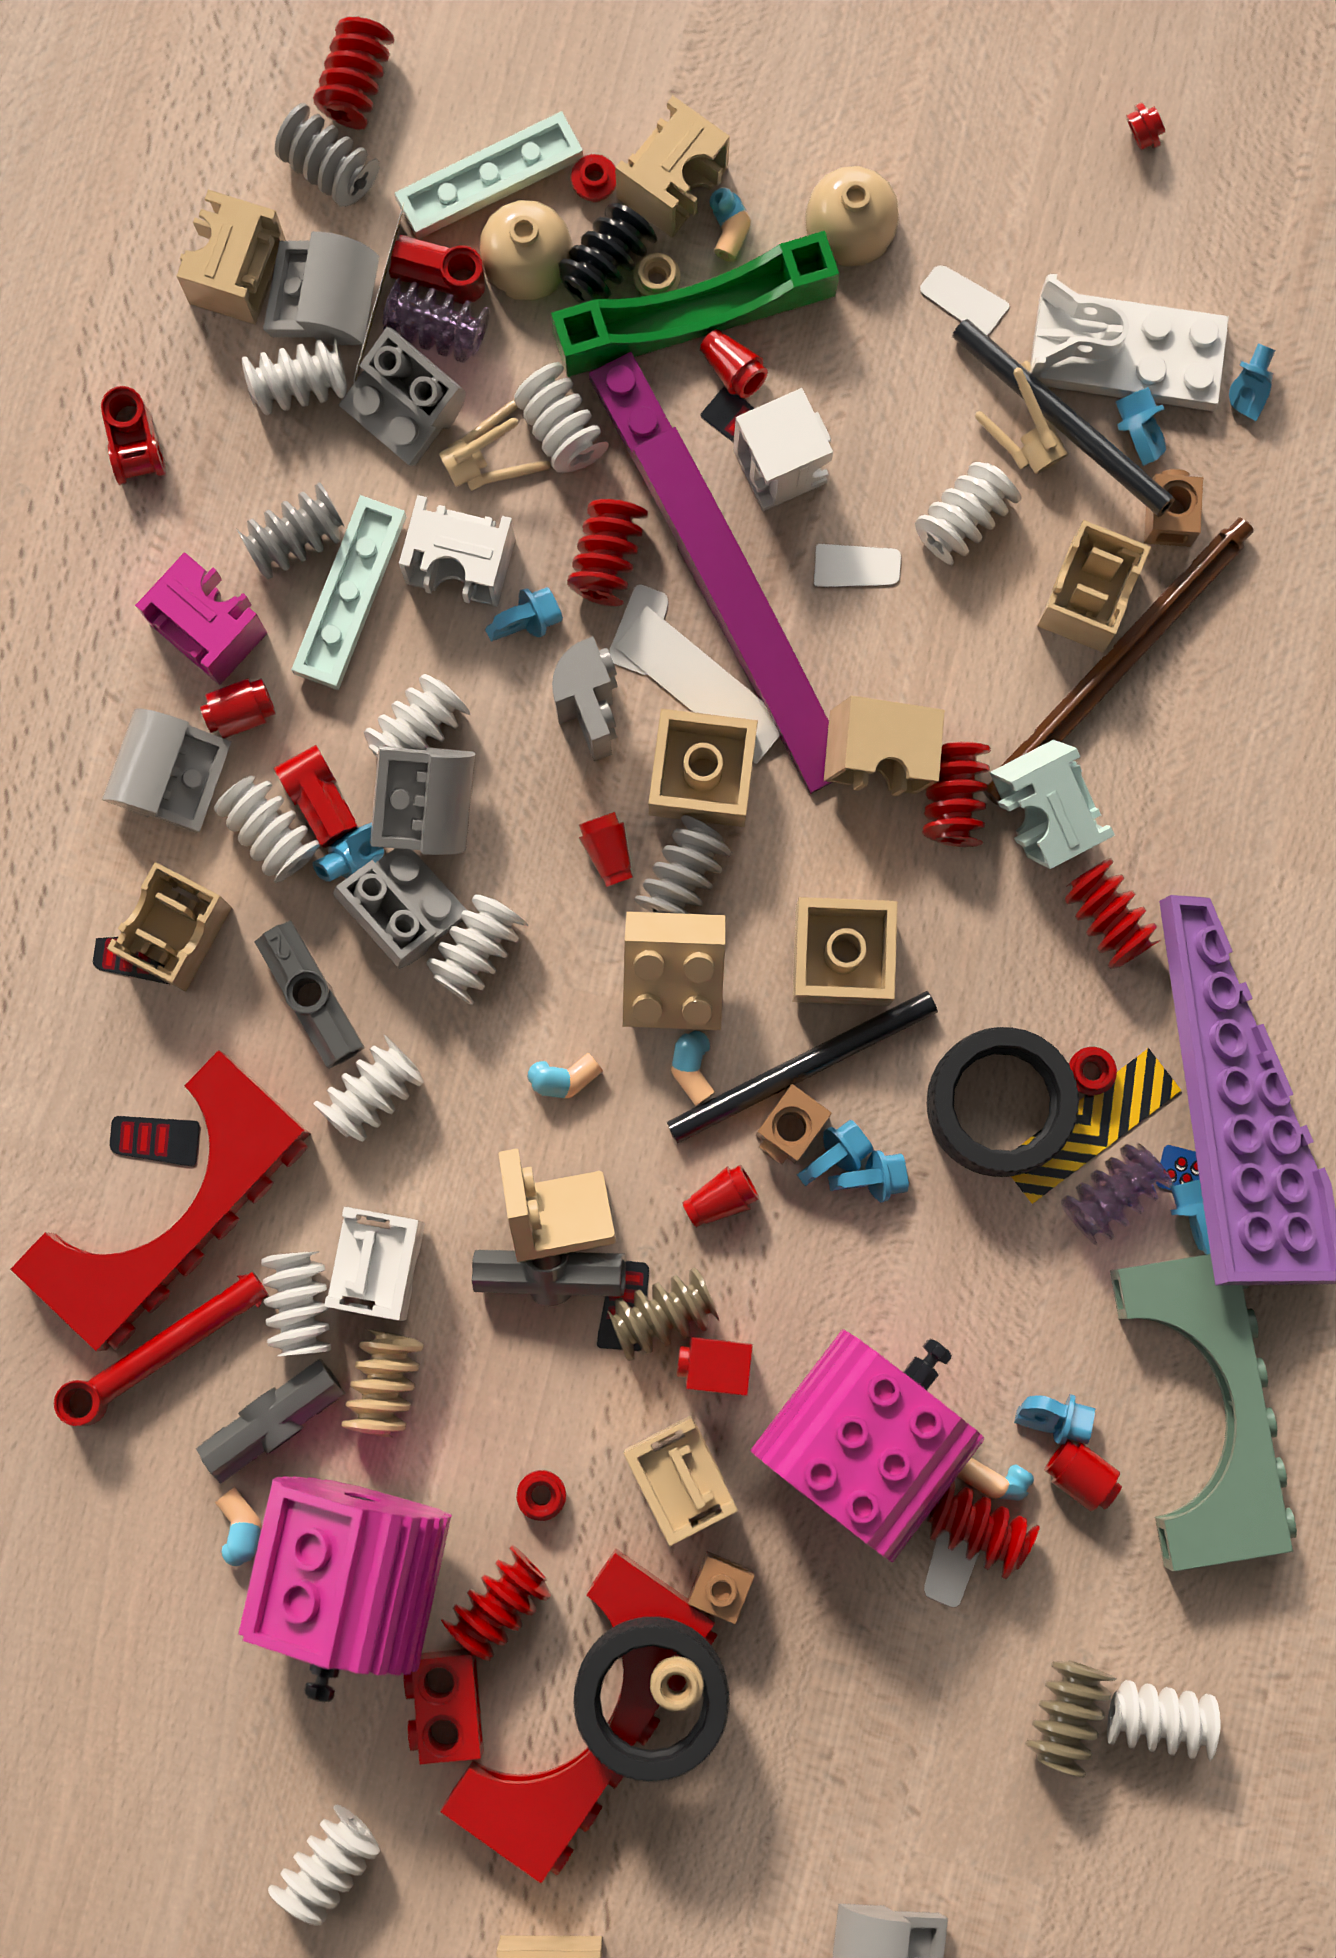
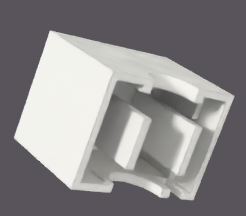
M802 388L736 417L733 450L762 511L826 484V477L829 475L827 469L821 470L820 467L831 462L833 450L829 444L831 438L819 413H814Z
M417 495L399 561L405 583L424 588L426 593L431 594L442 581L457 579L464 583L462 591L464 602L470 603V600L498 607L515 543L512 518L502 516L499 528H496V522L490 517L485 516L484 519L448 510L446 506L438 505L436 513L427 511V497Z
M344 1207L342 1214L344 1218L329 1294L326 1297L324 1307L394 1320H406L412 1294L414 1269L420 1252L425 1223L410 1218ZM362 1216L366 1217L367 1220L386 1223V1221H390V1229L358 1224L357 1222L358 1220L361 1221ZM348 1296L375 1301L376 1303L373 1305V1309H370L367 1305L350 1302L349 1305L344 1304L345 1299H342V1297Z

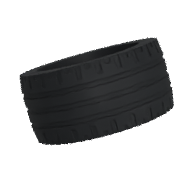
M993 1027L980 1030L963 1038L942 1057L931 1076L926 1105L932 1132L942 1149L954 1161L982 1175L1010 1177L1032 1171L1050 1161L1060 1152L1074 1129L1079 1109L1077 1082L1069 1063L1050 1042L1037 1034L1023 1029ZM993 1054L1013 1055L1030 1063L1043 1077L1050 1095L1049 1116L1041 1133L1029 1144L1011 1151L992 1150L973 1141L961 1128L954 1110L955 1088L962 1073L976 1060Z
M664 1617L631 1619L614 1626L598 1638L581 1663L573 1698L578 1730L593 1755L617 1774L629 1779L645 1782L670 1780L688 1773L702 1763L711 1754L723 1735L730 1706L726 1673L714 1648L693 1628ZM650 1646L673 1650L681 1657L692 1661L699 1668L703 1677V1702L698 1721L689 1734L670 1747L654 1750L630 1746L615 1735L603 1716L600 1698L604 1677L615 1661L633 1649Z

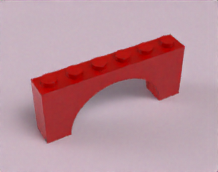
M220 1050L184 1085L193 1095L204 1115L209 1136V1157L202 1185L194 1201L183 1216L170 1229L151 1242L132 1250L113 1254L87 1252L69 1244L55 1233L45 1232L10 1268L16 1276L95 1351H107L110 1346L114 1350L119 1349L136 1331L132 1323L144 1310L149 1313L154 1312L170 1295L171 1291L167 1286L179 1273L184 1277L189 1275L205 1258V1254L201 1250L214 1236L218 1240L224 1238L239 1222L240 1218L235 1215L248 1200L253 1204L259 1201L274 1184L270 1179L271 1175L282 1164L287 1168L290 1167L308 1148L304 1140L311 1133L228 1055Z
M616 1548L587 1590L586 1596L600 1607L613 1627L640 1617H664L693 1628L711 1646L717 1637V1634L711 1630L715 1624V1618L711 1614L689 1605L688 1598ZM650 1646L633 1649L622 1656L623 1681L617 1704L607 1723L613 1733L630 1746H634L636 1741L644 1746L660 1722V1719L654 1716L660 1705L656 1702L651 1692V1677L657 1665L663 1660L671 1657H681L673 1650ZM678 1674L670 1676L667 1680L669 1688L673 1691H682L687 1683L686 1679ZM588 1747L562 1765L532 1774L503 1773L472 1760L445 1800L440 1812L542 1884L549 1872L558 1876L574 1851L568 1843L578 1828L587 1832L596 1820L603 1807L597 1800L606 1786L609 1785L615 1789L624 1776L617 1774L602 1764Z

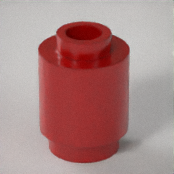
M247 678L207 693L205 696L208 704L200 706L209 732L212 734L219 731L224 739L267 723L266 718L276 715L271 697L262 678L253 682Z
M1067 1439L1064 1445H1060L1056 1449L1044 1469L1045 1472L1053 1477L1051 1482L1090 1512L1094 1511L1098 1506L1104 1510L1107 1509L1122 1489V1485L1117 1482L1120 1471L1081 1442L1076 1445Z

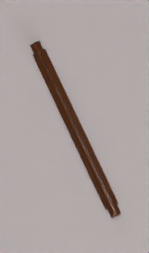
M1237 518L1228 529H1222L1192 561L1187 570L1177 577L1117 641L1113 649L1106 656L1102 657L1034 730V733L1001 766L1052 740L1062 743L1244 548L1243 543L1254 532L1250 523L1243 518ZM992 780L988 784V790L983 791V793L990 801L999 805L998 802L1002 799Z

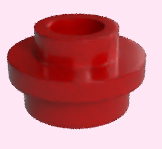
M1142 102L1135 105V111L1126 115V119L1140 150H1143L1149 146H1152L1153 149L1161 146L1159 136L1166 133L1157 109L1152 107L1147 110Z
M590 154L580 158L573 166L571 172L573 189L581 198L590 202H599L608 198L616 189V168L614 163L607 157L599 154ZM598 171L603 176L597 181H591L586 175L589 172Z
M1085 1047L1077 1051L1069 1061L1070 1068L1077 1082L1078 1092L1084 1095H1100L1109 1090L1116 1080V1063L1113 1057L1102 1048ZM1086 1063H1093L1099 1068L1097 1080H1088L1084 1076L1083 1067Z
M547 1470L533 1471L527 1474L519 1483L516 1493L517 1504L522 1513L532 1520H550L557 1516L565 1505V1485L553 1472ZM545 1486L550 1490L551 1499L548 1503L541 1505L533 1500L532 1492L535 1487Z

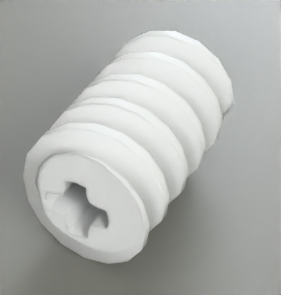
M335 337L333 351L331 352L328 351L322 340H317L315 355L310 356L303 344L297 345L295 360H292L286 350L281 348L279 349L277 364H273L265 352L260 353L259 368H254L247 356L242 357L244 375L254 406L257 403L265 415L272 413L273 399H276L280 407L286 411L291 408L292 395H295L302 407L309 405L310 391L312 390L321 403L327 401L330 386L339 398H344L346 395L347 383Z
M554 362L542 367L529 376L517 389L514 395V402L519 409L524 410L523 417L529 425H533L532 433L536 439L543 441L542 450L547 456L552 457L551 465L555 471L568 473L585 468L597 461L606 452L609 443L607 441L596 444L592 443L600 435L601 430L597 425L584 429L583 426L591 419L592 415L588 409L574 412L583 399L579 394L565 397V394L572 388L573 382L570 378L555 380L562 374L564 367L560 362Z
M972 463L967 470L968 476H959L954 483L955 489H946L941 496L942 502H934L929 507V516L922 515L915 522L920 540L933 554L949 565L954 564L950 554L952 550L961 556H966L969 553V549L963 540L965 537L975 543H979L982 540V535L976 527L978 524L989 530L995 527V522L990 515L991 511L1003 517L1008 514L1009 510L1003 501L1004 498L1013 503L1021 501L1020 492L1011 480L1000 469L991 464Z
M423 674L419 677V682L424 693L414 688H408L405 694L410 706L395 701L391 706L396 720L384 714L380 715L378 723L383 733L367 728L364 731V736L368 742L369 749L377 758L379 746L426 750V748H429L425 740L427 736L440 742L445 739L439 727L442 722L455 729L459 726L453 714L455 709L470 715L469 709L444 683Z
M248 776L228 789L218 799L214 810L221 817L228 816L226 826L229 830L233 832L240 831L238 841L241 845L252 846L250 850L252 859L255 861L264 860L262 865L264 874L267 876L277 875L274 882H281L301 869L316 852L320 843L315 840L303 845L300 841L307 833L308 828L300 826L291 830L288 826L294 820L296 813L289 811L279 815L277 810L283 804L284 798L277 796L267 800L265 796L272 788V783L265 781L255 786L253 783L255 776Z
M474 895L472 898V902L479 911V914L471 911H463L461 913V918L468 929L452 926L449 930L450 935L456 942V946L443 942L439 944L438 949L445 958V961L429 958L427 961V966L434 975L433 978L471 1005H473L474 1001L466 989L468 987L479 990L485 988L484 983L477 975L478 972L483 971L495 974L497 971L489 960L490 955L506 958L508 955L500 941L504 939L517 943L519 940L511 927L512 924L515 923L528 927L526 921L495 899L482 895Z
M386 1035L384 1037L389 1046L388 1051L376 1046L370 1048L375 1064L371 1065L360 1059L356 1062L361 1074L359 1079L346 1073L341 1076L347 1089L345 1093L330 1087L327 1092L333 1103L331 1106H327L319 1101L313 1103L323 1116L345 1137L350 1136L363 1142L367 1138L362 1126L363 1122L376 1128L381 1125L376 1111L377 1108L392 1114L395 1111V1107L390 1096L394 1095L407 1100L409 1093L404 1082L408 1081L419 1087L424 1082L415 1064Z
M319 1251L271 1255L261 1259L262 1266L276 1270L275 1274L263 1279V1285L278 1290V1293L264 1299L265 1306L279 1310L278 1314L266 1319V1326L281 1330L280 1334L267 1339L268 1346L282 1350V1353L278 1356L328 1352L331 1350L330 1343L316 1340V1336L330 1330L328 1323L315 1320L316 1315L328 1310V1307H324L325 1303L313 1300V1296L327 1289L326 1284L312 1280L313 1275L325 1270V1264L310 1260V1256Z
M1125 1680L1111 1698L1107 1722L1108 1743L1114 1745L1120 1731L1126 1732L1129 1748H1135L1140 1735H1146L1148 1750L1151 1752L1156 1750L1160 1739L1164 1738L1166 1739L1169 1755H1175L1180 1742H1186L1189 1758L1195 1759L1200 1746L1203 1745L1206 1746L1209 1761H1211L1215 1755L1220 1734L1218 1703L1216 1698L1209 1694L1202 1696L1198 1702L1195 1693L1191 1691H1184L1178 1699L1175 1690L1169 1687L1162 1689L1158 1696L1155 1686L1151 1684H1144L1138 1692L1134 1682Z
M335 1804L333 1807L341 1820L339 1824L323 1819L320 1823L327 1835L326 1840H321L312 1835L307 1839L314 1855L310 1857L300 1852L294 1855V1859L301 1871L296 1873L286 1868L281 1871L280 1874L288 1887L284 1890L271 1884L268 1888L270 1896L278 1905L292 1916L309 1924H323L327 1918L325 1908H335L340 1902L338 1891L348 1892L353 1886L351 1874L355 1876L362 1875L367 1868L364 1858L375 1859L380 1852L379 1845L368 1827L355 1814L341 1805Z

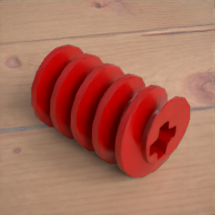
M346 17L339 20L335 27L336 36L330 43V54L327 55L324 61L325 70L319 77V88L316 89L313 95V101L317 109L330 120L347 128L363 130L368 126V120L361 113H369L374 107L372 100L367 96H375L379 91V86L373 79H381L384 76L385 70L379 63L387 62L390 57V52L384 45H392L395 40L390 30L379 22L362 17Z
M593 500L588 504L587 514L591 518L585 520L582 525V531L586 536L580 538L577 543V549L581 554L575 556L572 561V567L576 572L568 576L567 585L579 596L591 602L606 606H621L624 602L612 594L613 590H628L629 584L617 576L618 572L629 573L633 572L634 568L633 564L622 557L623 554H638L639 550L638 546L627 539L628 536H643L644 532L643 528L632 521L633 519L648 518V511L639 505L624 500Z
M963 741L942 745L939 782L929 786L925 793L926 797L933 801V803L926 805L924 808V815L932 820V822L925 824L922 828V833L925 837L935 842L955 847H976L983 844V841L971 837L970 831L985 828V822L973 818L972 812L986 809L987 804L974 799L973 794L988 790V784L975 780V774L985 773L990 770L988 764L976 760L978 755L991 752L989 745Z
M1112 858L1102 861L1069 883L1067 886H1072L1073 888L1065 897V902L1067 904L1083 902L1075 917L1080 921L1089 918L1094 919L1086 933L1089 937L1105 935L1097 950L1099 953L1116 951V954L1108 963L1110 969H1115L1130 962L1161 940L1154 942L1149 940L1157 928L1155 923L1142 926L1138 924L1147 911L1144 906L1128 909V904L1135 896L1134 891L1131 890L1123 893L1116 891L1124 880V876L1122 874L1111 877L1105 875L1114 862Z
M954 1480L927 1516L926 1521L931 1523L930 1539L935 1541L945 1531L948 1532V1549L951 1551L962 1541L967 1542L966 1559L971 1560L980 1551L985 1552L983 1568L989 1570L1000 1560L1003 1562L1001 1577L1007 1580L1023 1565L1036 1541L1040 1526L1036 1525L1026 1533L1027 1519L1020 1515L1008 1524L1009 1509L1003 1506L998 1507L990 1515L991 1500L983 1496L972 1505L973 1490L968 1487H964L954 1496Z
M514 1545L509 1548L515 1560L513 1565L499 1559L495 1562L501 1575L499 1580L485 1574L481 1577L487 1590L485 1595L470 1589L467 1595L473 1607L468 1610L458 1604L453 1606L459 1622L454 1625L441 1619L445 1628L458 1643L471 1654L486 1661H490L495 1655L489 1641L504 1646L509 1640L503 1626L515 1631H519L523 1626L517 1611L529 1616H533L536 1613L537 1609L531 1596L543 1601H547L551 1596L545 1582L547 1578Z

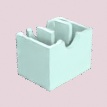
M1052 740L989 772L1002 799L998 802L999 806L1008 811H1012L1019 806L1025 809L1024 822L1020 828L1015 830L1018 835L1014 837L1015 842L1023 846L1027 858L1049 869L1115 836L1110 826L1102 827L1094 820L1101 816V813L1095 807L1081 775L1082 769L1080 765L1074 761L1081 757L1077 748L1056 740Z

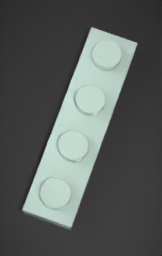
M561 111L396 191V201L401 209L403 205V214L416 239H421L576 163L580 158L584 157L583 149Z
M360 495L291 670L294 675L339 691L407 516L404 510Z

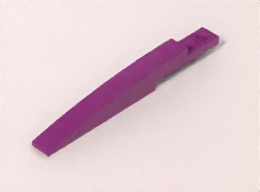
M631 352L589 372V380L672 531L682 558L755 693L764 702L780 733L779 737L807 789L812 794L832 784L833 782L824 781L829 720L676 427L672 428Z

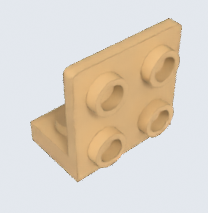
M518 1149L499 1152L507 1216L517 1262L592 1249L616 1242L603 1172L596 1171L535 1183L532 1167L522 1168Z

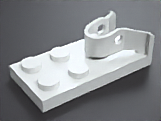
M1049 274L1046 277L1039 297L1030 373L1046 387L1120 398L1149 387L1155 403L1214 411L1219 400L1229 316L1081 295L1058 281L1057 274Z

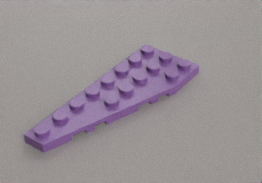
M1170 895L1160 900L1159 903L1215 1285L1336 1284V1209L1332 1184L1325 1167L1317 1168L1308 1144L1314 1141L1307 1125L1300 1127L1291 1107L1289 1096L1294 1094L1264 1024L1257 1026L1247 1003V1001L1253 998L1246 982L1239 984L1229 961V954L1233 951L1210 898Z

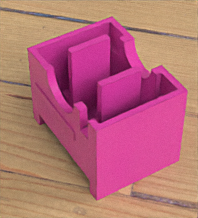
M184 552L135 606L152 628L220 686L266 636L267 631L258 615L250 609L252 604L244 593L239 597L234 596L227 601L217 602L216 597L220 591L216 586L222 581L218 571L212 567L207 573L202 566Z

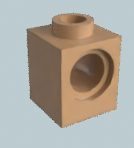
M1170 469L1161 472V474H1155L1153 479L1169 492L1175 500L1182 504L1184 513L1174 514L1167 511L1158 517L1146 506L1144 544L1191 547L1201 533L1203 477L1190 476L1189 472L1180 469Z
M792 1084L757 1131L756 1136L763 1140L759 1149L782 1165L786 1159L795 1164L832 1112ZM786 1115L798 1117L804 1125L803 1137L793 1142L781 1138L777 1131L778 1120Z
M706 1551L688 1595V1604L736 1624L755 1577L753 1570Z

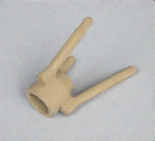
M1024 361L1022 366L1030 372V362ZM1016 368L1013 372L1036 425V428L1020 438L1024 447L1020 449L982 411H978L975 414V418L1013 456L1020 470L1030 465L1034 473L1038 474L1064 459L1068 453L1054 425L1044 418L1023 370Z
M514 399L464 437L449 444V448L439 452L456 487L467 482L472 491L487 483L548 470L551 467L549 461H541L481 474L480 469L488 465L480 450L518 425V420L511 418L495 427L518 408Z

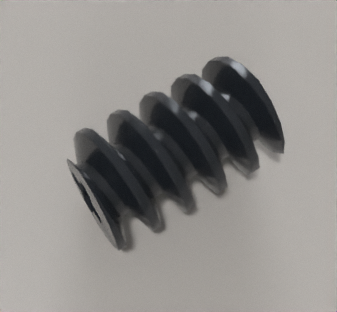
M611 203L605 209V217H599L593 222V231H587L581 236V245H575L569 250L570 259H563L559 262L560 278L563 285L580 304L595 300L593 297L595 293L606 299L609 298L612 294L605 281L608 279L617 285L624 281L617 267L620 265L629 271L636 267L629 253L633 252L640 257H644L647 254V249L641 239L644 238L652 243H656L657 235L647 220L629 207L619 203Z

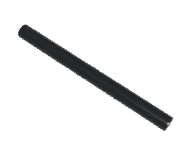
M965 319L956 327L952 337L1023 398L1013 373L1016 368H1021L1044 418L1153 513L1160 517L1169 510L1175 501V498L974 323L969 319Z
M925 991L667 1121V1125L678 1144L789 1088L792 1084L795 1085L938 1012L936 1004L929 992Z

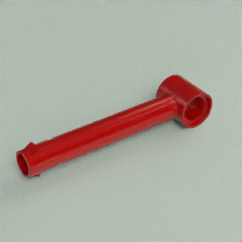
M253 1271L249 1274L237 1275L239 1281L226 1288L221 1294L214 1296L90 1380H73L62 1385L54 1398L56 1415L62 1422L71 1426H89L97 1423L105 1415L109 1402L216 1332L236 1316L241 1315L254 1305L260 1308L264 1299L269 1296L266 1289ZM79 1389L87 1390L93 1400L90 1412L82 1418L74 1415L70 1408L71 1397Z

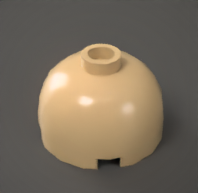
M861 166L841 167L826 174L814 187L805 214L806 234L808 236L825 230L834 259H836L837 264L843 266L865 265L880 258L886 252L887 246L893 241L899 223L898 201L890 183L876 171Z
M524 200L504 205L489 217L481 234L480 257L484 273L492 285L494 283L499 289L505 291L507 296L516 300H536L551 295L558 289V284L561 282L559 262L563 259H570L569 250L573 247V242L564 220L553 208L537 201Z

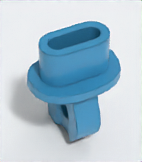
M1259 343L1250 363L1240 362L1239 366L1243 367V370L1233 381L1229 390V399L1233 408L1257 421L1271 391L1274 373L1267 370L1276 351Z
M1147 387L1115 402L1122 418V422L1117 424L1118 430H1130L1134 446L1143 466L1159 459L1166 451L1164 435L1154 418L1155 414L1165 409L1163 405L1156 406L1150 388Z
M548 587L535 592H531L527 588L520 590L518 606L509 608L496 615L493 622L487 625L485 630L491 642L525 628L531 635L542 637L546 634L547 627L562 622L563 616Z
M372 822L352 830L340 839H337L328 847L327 855L313 861V868L319 878L327 882L340 876L347 879L371 860L376 863L383 857L384 847H374L370 844Z
M853 1120L847 1121L838 1129L829 1127L823 1131L826 1153L799 1172L797 1176L806 1187L835 1164L849 1172L858 1171L861 1168L860 1161L874 1150L873 1146Z
M881 1150L871 1152L865 1165V1170L828 1177L830 1191L868 1186L869 1192L880 1203L888 1201L891 1194L905 1193L909 1189L904 1156L901 1153L885 1156Z
M1200 1179L1172 1186L1171 1191L1176 1208L1170 1210L1171 1215L1188 1216L1191 1232L1198 1249L1204 1251L1207 1255L1211 1254Z
M1069 1394L1065 1404L1046 1396H1029L1016 1410L1014 1423L1042 1432L1053 1433V1438L1057 1444L1064 1445L1067 1439L1088 1444L1092 1433L1096 1408L1075 1403L1076 1396Z

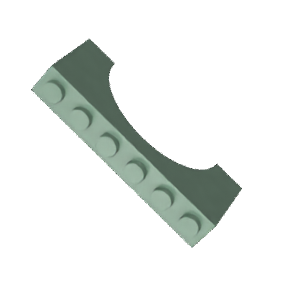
M1211 1254L1110 1270L1118 1319L1137 1318L1154 1321L1184 1336L1198 1349L1211 1367L1224 1402L1226 1420L1225 1439L1221 1457L1212 1477L1198 1495L1187 1504L1170 1513L1155 1517L1164 1567L1172 1571H1180L1293 1552L1291 1538H1296L1297 1536L1296 1522L1292 1510L1289 1507L1285 1508L1281 1488L1287 1487V1475L1282 1459L1280 1457L1275 1458L1272 1438L1277 1437L1278 1434L1277 1422L1272 1408H1266L1262 1388L1268 1386V1375L1263 1359L1256 1358L1253 1338H1258V1323L1254 1310L1252 1308L1247 1309L1243 1290L1249 1288V1285H1215Z

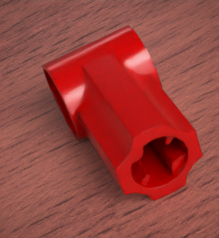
M400 235L399 239L395 242L389 269L390 278L446 293L451 300L459 304L473 303L483 295L486 286L484 268L481 257L475 249L463 245L447 248L404 235ZM462 269L474 272V275L465 281H458L452 278L457 271Z
M317 745L274 767L287 794L294 805H299L323 849L332 845L337 839H340L348 832L359 828L348 805L334 785L337 781Z

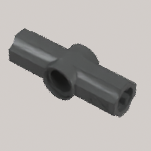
M292 921L271 928L254 941L282 989L286 1002L294 1010L328 1069L342 1064L365 1048L334 995L332 986L326 981ZM308 983L319 984L322 990L319 1001L309 1007L301 1006L298 1001L300 989Z
M475 1250L472 1261V1287L474 1292L530 1294L535 1302L544 1306L562 1304L572 1295L624 1296L625 1253L569 1252L517 1262L515 1251Z
M318 1359L280 1388L276 1389L274 1387L255 1399L238 1413L239 1418L202 1442L203 1444L197 1447L196 1450L208 1471L221 1484L264 1452L269 1454L287 1442L304 1428L302 1424L336 1402L345 1392L332 1371L322 1359Z

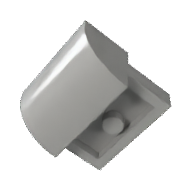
M311 232L310 240L279 241L263 330L271 337H314L316 340H322L324 345H334V337L337 345H363L379 255L359 241L326 232Z
M386 327L359 365L364 370L342 399L339 406L408 465L415 466L443 428L449 429L464 404L466 394L461 386L395 330Z
M590 637L573 645L560 658L554 671L552 690L559 724L577 718L594 761L612 755L611 740L617 738L614 729L616 723L609 706L613 705L612 689L617 688L618 685L615 678L617 672L608 649L599 650L594 637Z
M140 708L135 709L102 800L143 816H152L198 833L201 830L232 741L190 726L189 722L164 713Z
M379 746L370 838L371 846L420 850L422 854L431 855L458 854L466 851L475 752L438 748L416 750Z
M395 848L376 863L371 860L338 884L333 892L334 897L399 969L412 964L425 955L433 943L448 933L452 926L456 927L463 921L461 913L467 911L412 849Z
M839 1904L832 1958H944L948 1918L940 1913L892 1911L883 1905Z

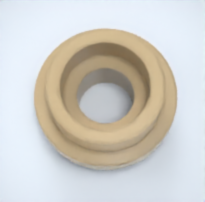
M663 253L646 255L635 267L634 284L642 296L677 290L680 285L681 275L679 266L668 255ZM654 273H660L666 279L661 284H653L649 281V277Z
M671 1657L659 1663L653 1671L650 1683L651 1692L661 1707L669 1711H684L694 1706L701 1697L703 1677L699 1668L692 1661L683 1657ZM675 1674L683 1676L687 1681L686 1688L682 1691L671 1690L667 1684L670 1676Z

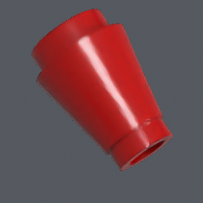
M719 329L710 332L700 345V351L705 355V358L730 394H738L741 398H747L753 395L765 382L768 370L763 366V358L723 334Z
M612 812L579 824L583 835L579 837V840L601 878H603L606 887L633 878L630 869L631 863L624 822L619 823L616 813Z
M742 1165L733 1169L727 1166L682 1203L689 1219L697 1228L703 1224L751 1210L750 1204L759 1200V1196Z

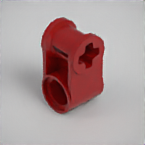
M117 386L110 389L101 401V413L108 439L109 459L118 485L127 484V479L150 473H156L158 476L166 475L165 462L155 433L152 415L142 397L133 388L127 386ZM126 406L137 407V412L131 420L127 422L116 421L117 414L122 408Z

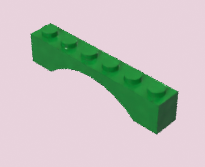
M824 230L781 243L738 268L688 287L638 298L595 299L552 312L553 335L566 375L571 377L597 369L629 352L634 357L706 336L716 329L723 331L835 297L839 271Z

